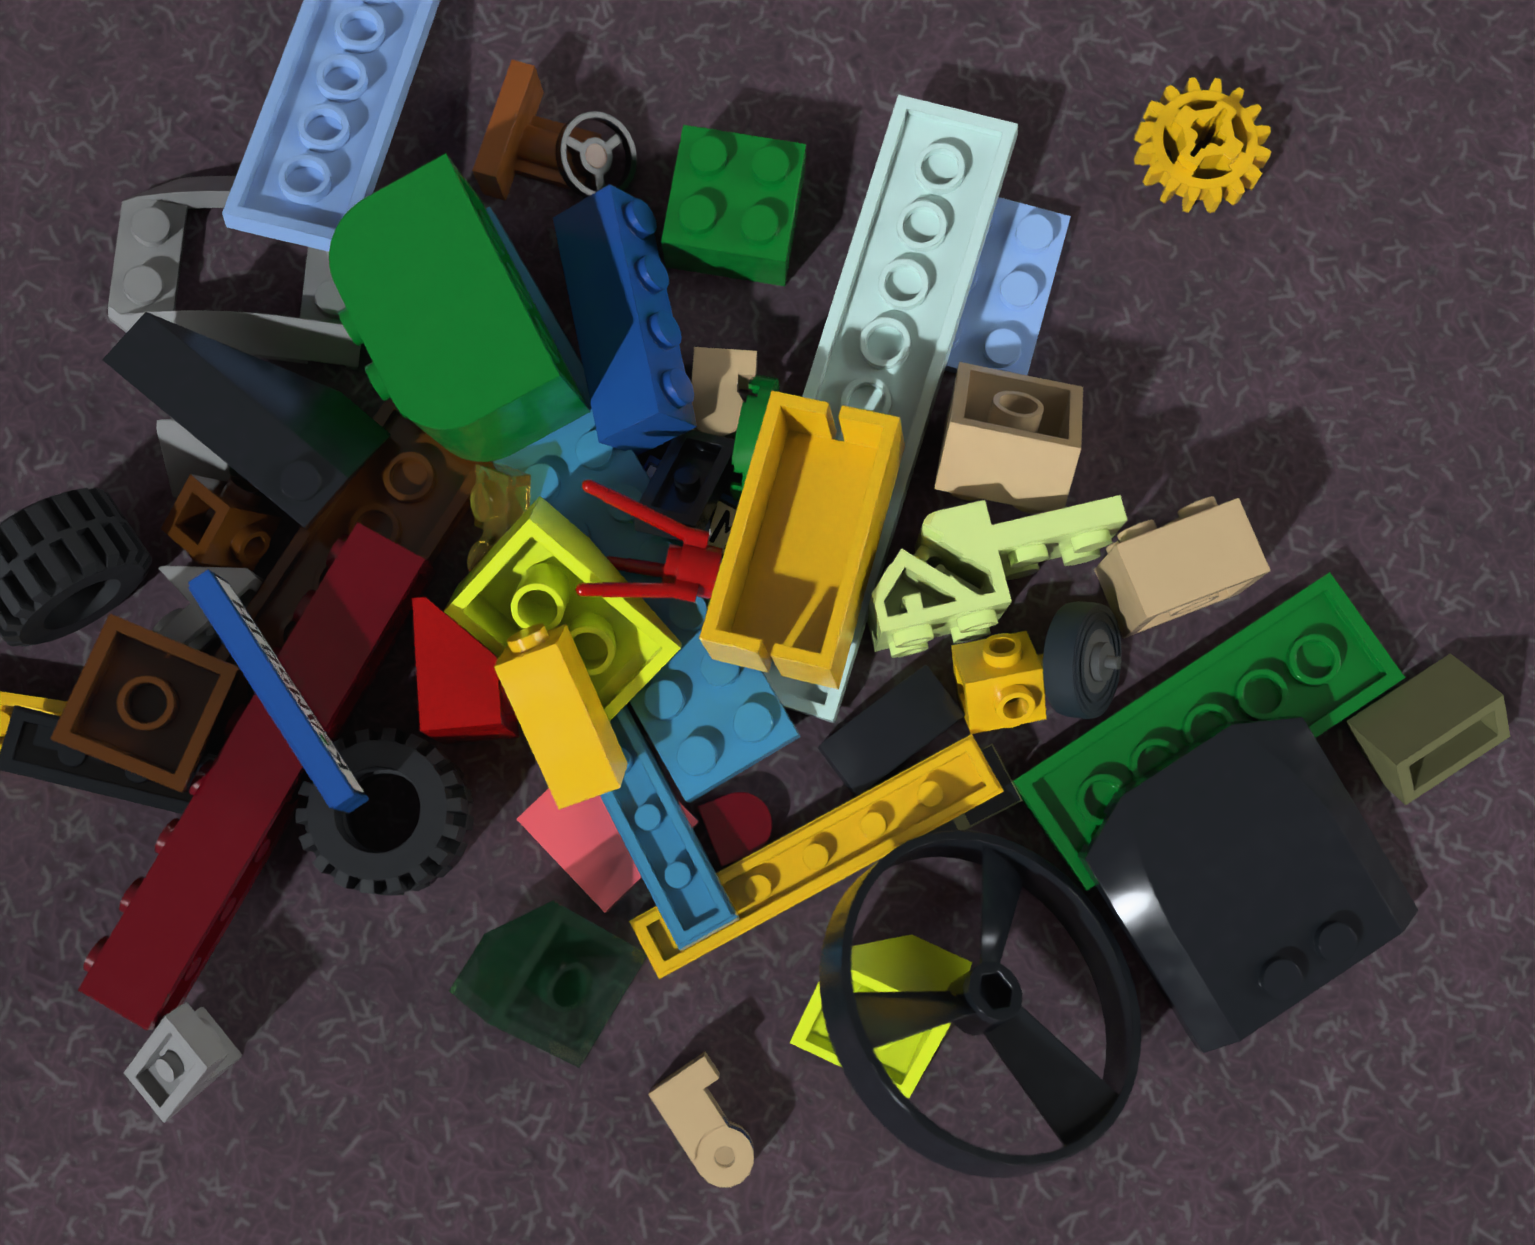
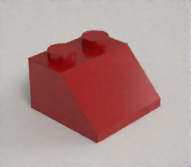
M426 597L412 598L420 731L442 744L519 738V721L494 668L498 658Z

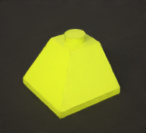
M912 934L852 946L851 972L854 992L946 991L950 983L970 971L972 965L971 961ZM818 982L790 1043L841 1067L827 1033ZM952 1022L874 1049L876 1056L890 1078L908 1099Z

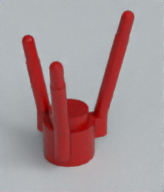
M587 479L583 481L582 489L585 492L684 541L683 546L669 545L666 563L606 556L617 570L661 577L662 583H580L576 586V593L579 596L675 598L694 603L696 596L711 599L719 572L723 548L707 545L710 531L683 525L593 480Z

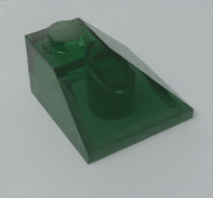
M552 900L484 933L449 992L486 1023L580 1068L647 955L638 947Z

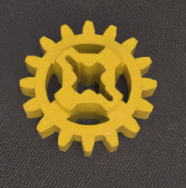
M1192 77L1188 79L1182 95L1174 86L1169 85L1165 88L1160 102L1151 100L1143 115V119L1146 122H1140L1134 136L1135 141L1143 144L1139 146L1134 156V163L1150 165L1142 182L1145 186L1154 185L1158 182L1164 186L1160 201L1166 203L1175 194L1183 197L1182 209L1184 212L1189 213L1196 200H1203L1208 213H1213L1221 203L1222 196L1231 205H1235L1244 194V188L1250 190L1254 188L1262 175L1259 169L1264 167L1271 155V150L1261 146L1270 135L1271 129L1270 126H1255L1254 124L1262 110L1259 104L1251 105L1247 108L1240 104L1244 89L1238 87L1229 96L1221 93V79L1215 78L1208 90H1201L1197 79ZM1209 133H1213L1214 135L1206 148H1201L1197 155L1192 157L1191 153L1199 141H1204ZM1165 148L1171 151L1173 163L1167 156Z

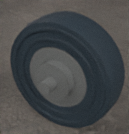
M1077 601L1067 603L1057 611L1050 624L1043 653V680L1050 705L1061 715L1082 719L1096 718L1107 710L1113 700L1120 676L1122 649L1117 620L1111 609L1107 606L1095 602Z

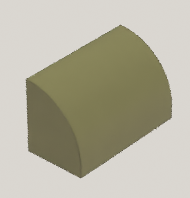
M1451 653L1346 721L1356 746L1380 781L1405 806L1510 737L1504 695Z

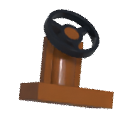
M512 59L472 170L482 193L506 201L516 173L573 190L578 195L587 198L605 187L603 174L612 165L613 156L611 150L620 143H622L625 151L626 166L623 177L616 188L624 191L633 180L637 166L636 148L626 127L613 116L598 111L580 114L570 119L566 124L536 116L544 93L534 65ZM584 120H595L609 126L615 134L604 141L601 134L575 126ZM588 181L593 190L587 188Z

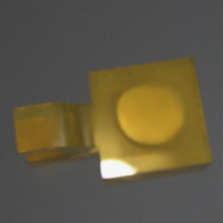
M501 463L476 464V482L471 491L470 504L474 515V526L483 529L484 532L482 537L469 551L467 558L469 572L530 507V474Z

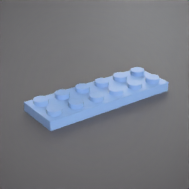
M303 0L224 206L222 215L227 228L329 252L332 236L340 220L355 204L374 192L440 0Z

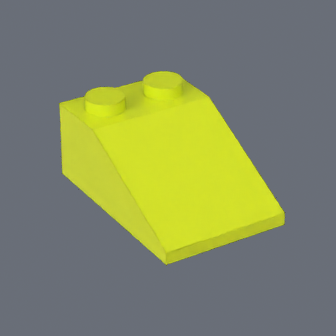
M541 496L534 501L458 584L444 610V613L497 657H500L504 648L508 646L506 640L522 629L536 624H544L548 631L567 624L609 722L682 646L679 639L642 598L579 596L576 593V586L580 583L628 581L588 536Z

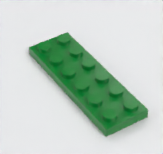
M1329 572L1012 781V783L1081 889L1087 891L1095 886L1078 858V854L1085 843L1089 845L1106 817L1104 810L1115 792L1222 723L1298 716L1303 717L1316 738L1403 680L1405 676Z

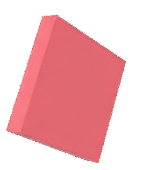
M548 788L516 819L605 913L613 908L642 879L600 795L559 810ZM679 802L690 825L694 829L699 824V821Z

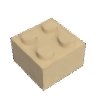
M959 362L943 430L934 489L950 492L953 496L963 500L975 501L985 499L1013 505L1020 511L1032 514L1065 508L1081 451L1083 387Z
M1214 496L1199 500L1180 509L1177 512L1179 518L1167 523L1163 527L1157 529L1154 520L1136 524L1118 533L1119 541L1106 547L1108 554L1094 570L1109 606L1115 615L1123 639L1236 596L1271 571L1239 498L1221 505L1217 504Z

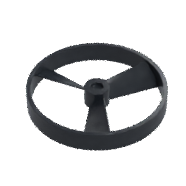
M965 830L940 831L911 839L893 849L858 877L837 904L827 926L820 959L819 987L827 1033L842 1070L859 1098L873 1116L907 1147L930 1161L960 1173L985 1178H1011L1044 1170L1076 1155L1099 1140L1115 1123L1132 1092L1140 1060L1141 1021L1136 989L1123 952L1110 927L1085 893L1057 867L1035 852L999 836ZM930 857L956 858L982 865L980 964L951 982L946 991L854 992L851 972L854 929L866 895L885 870L906 861ZM1022 887L1039 899L1055 915L1079 948L1088 965L1100 998L1105 1022L1106 1059L1103 1079L1022 1006L1023 994L1020 983L1013 972L1000 964ZM953 1022L964 1033L973 1036L984 1035L1060 1140L1062 1146L1055 1151L1047 1153L1015 1155L991 1151L954 1136L929 1119L901 1092L884 1069L874 1049Z

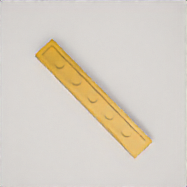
M971 734L716 873L740 920L681 951L678 949L657 906L631 919L629 922L658 978L661 979L878 861L905 842L933 831L1004 791Z

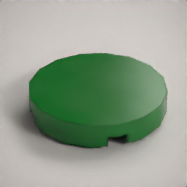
M755 375L749 380V389L752 390V393L758 395L757 397L747 395L746 402L742 403L732 464L734 465V472L743 474L742 484L731 482L730 495L735 501H739L771 391L779 392L778 378Z

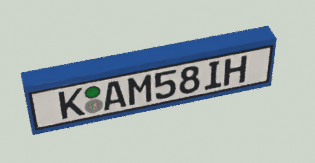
M209 569L189 581L190 587L188 589L329 808L350 813L368 801V796L229 582Z

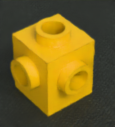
M1027 631L1012 634L1000 633L992 635L987 639L951 646L956 694L960 707L965 714L964 718L970 734L1000 728H1013L1021 724L1047 719L1046 691L1043 680V654H1036Z

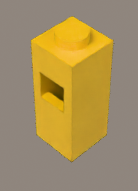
M536 624L511 635L506 640L508 646L504 648L494 668L558 809L560 810L621 788L628 762L567 624L548 631L544 624Z

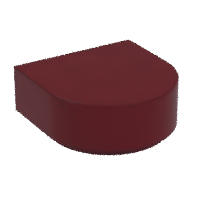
M734 792L698 806L721 867L737 862L762 849L770 838L772 831L770 812L762 800L750 793Z

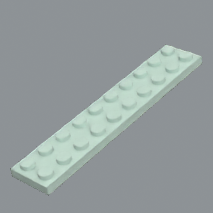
M898 94L802 397L829 402L837 430L835 439L844 441L838 418L842 405L900 417L905 448L839 690L781 676L774 661H772L769 673L764 672L786 709L836 723L867 623L871 594L880 581L1017 139V123Z

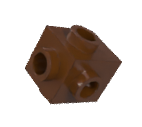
M190 474L161 530L186 550L195 562L203 567L248 568L254 571L260 558L268 550L270 540L283 517L262 500L265 495L245 479L230 476L226 482Z

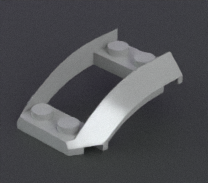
M236 176L178 178L122 201L108 302V318L124 332L127 333L145 312H148L257 358L308 364V361L343 365L346 366L345 369L358 370L361 345L357 346L352 341L339 318L338 311L346 306L332 279L329 267V252L308 247L300 318L233 311H175L188 209L224 208Z

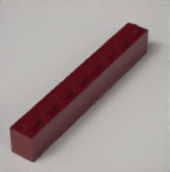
M358 522L350 535L346 533L341 535L332 546L326 560V567L329 570L316 591L313 589L309 590L298 603L292 618V622L296 625L284 646H276L272 649L332 742H335L341 736L413 613L412 598H420L424 595L437 572L424 558ZM256 693L249 704L244 702L239 705L229 718L224 730V736L228 738L215 761H207L195 775L189 790L193 798L181 818L172 819L159 835L154 851L159 855L145 877H138L129 886L119 905V910L123 912V915L111 935L103 936L93 946L84 962L83 969L88 973L78 991L145 1030L156 1029L165 1015L183 1004L295 814V808L299 807L305 797L298 794L302 780L312 782Z

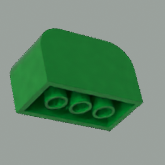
M446 153L362 199L343 216L334 231L329 249L331 276L346 306L338 311V315L352 341L357 346L364 343L373 361L365 366V371L374 389L384 401L391 398L405 418H409L452 454L470 461L490 462L506 458L591 412L485 205Z

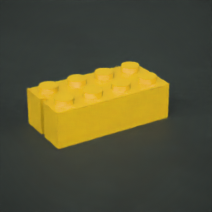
M771 391L699 640L713 660L769 673L771 663L774 661L781 676L839 690L905 448L900 417L842 405L838 418L844 441L835 439L837 430L829 402Z

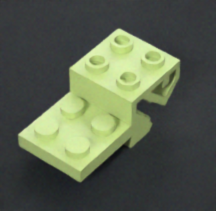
M1121 495L991 525L985 500L928 514L924 519L915 544V554L911 555L901 549L871 594L867 623L874 651L889 648L891 657L897 658L927 650L929 648L927 642L935 637L951 634L953 643H962L991 634L989 627L998 624V620L1012 602L1006 580L1017 579L1038 572L1040 570L1038 563L1062 557L1064 566L1085 563L1101 556L1100 548L1110 545L1114 535L1127 521Z

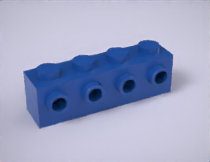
M609 184L553 217L598 441L623 451L632 449L635 455L638 456L697 427L692 404L694 389L689 377L685 373L679 346L682 336L671 310L667 292L669 277L663 263L660 261L654 234L657 229L654 214L643 200L637 199Z

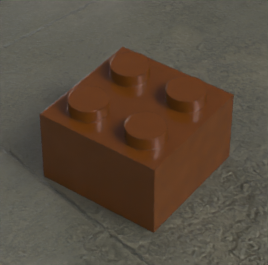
M109 613L50 739L179 792L187 791L242 671L235 665Z

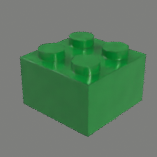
M683 125L661 240L665 267L785 286L805 177L806 144Z

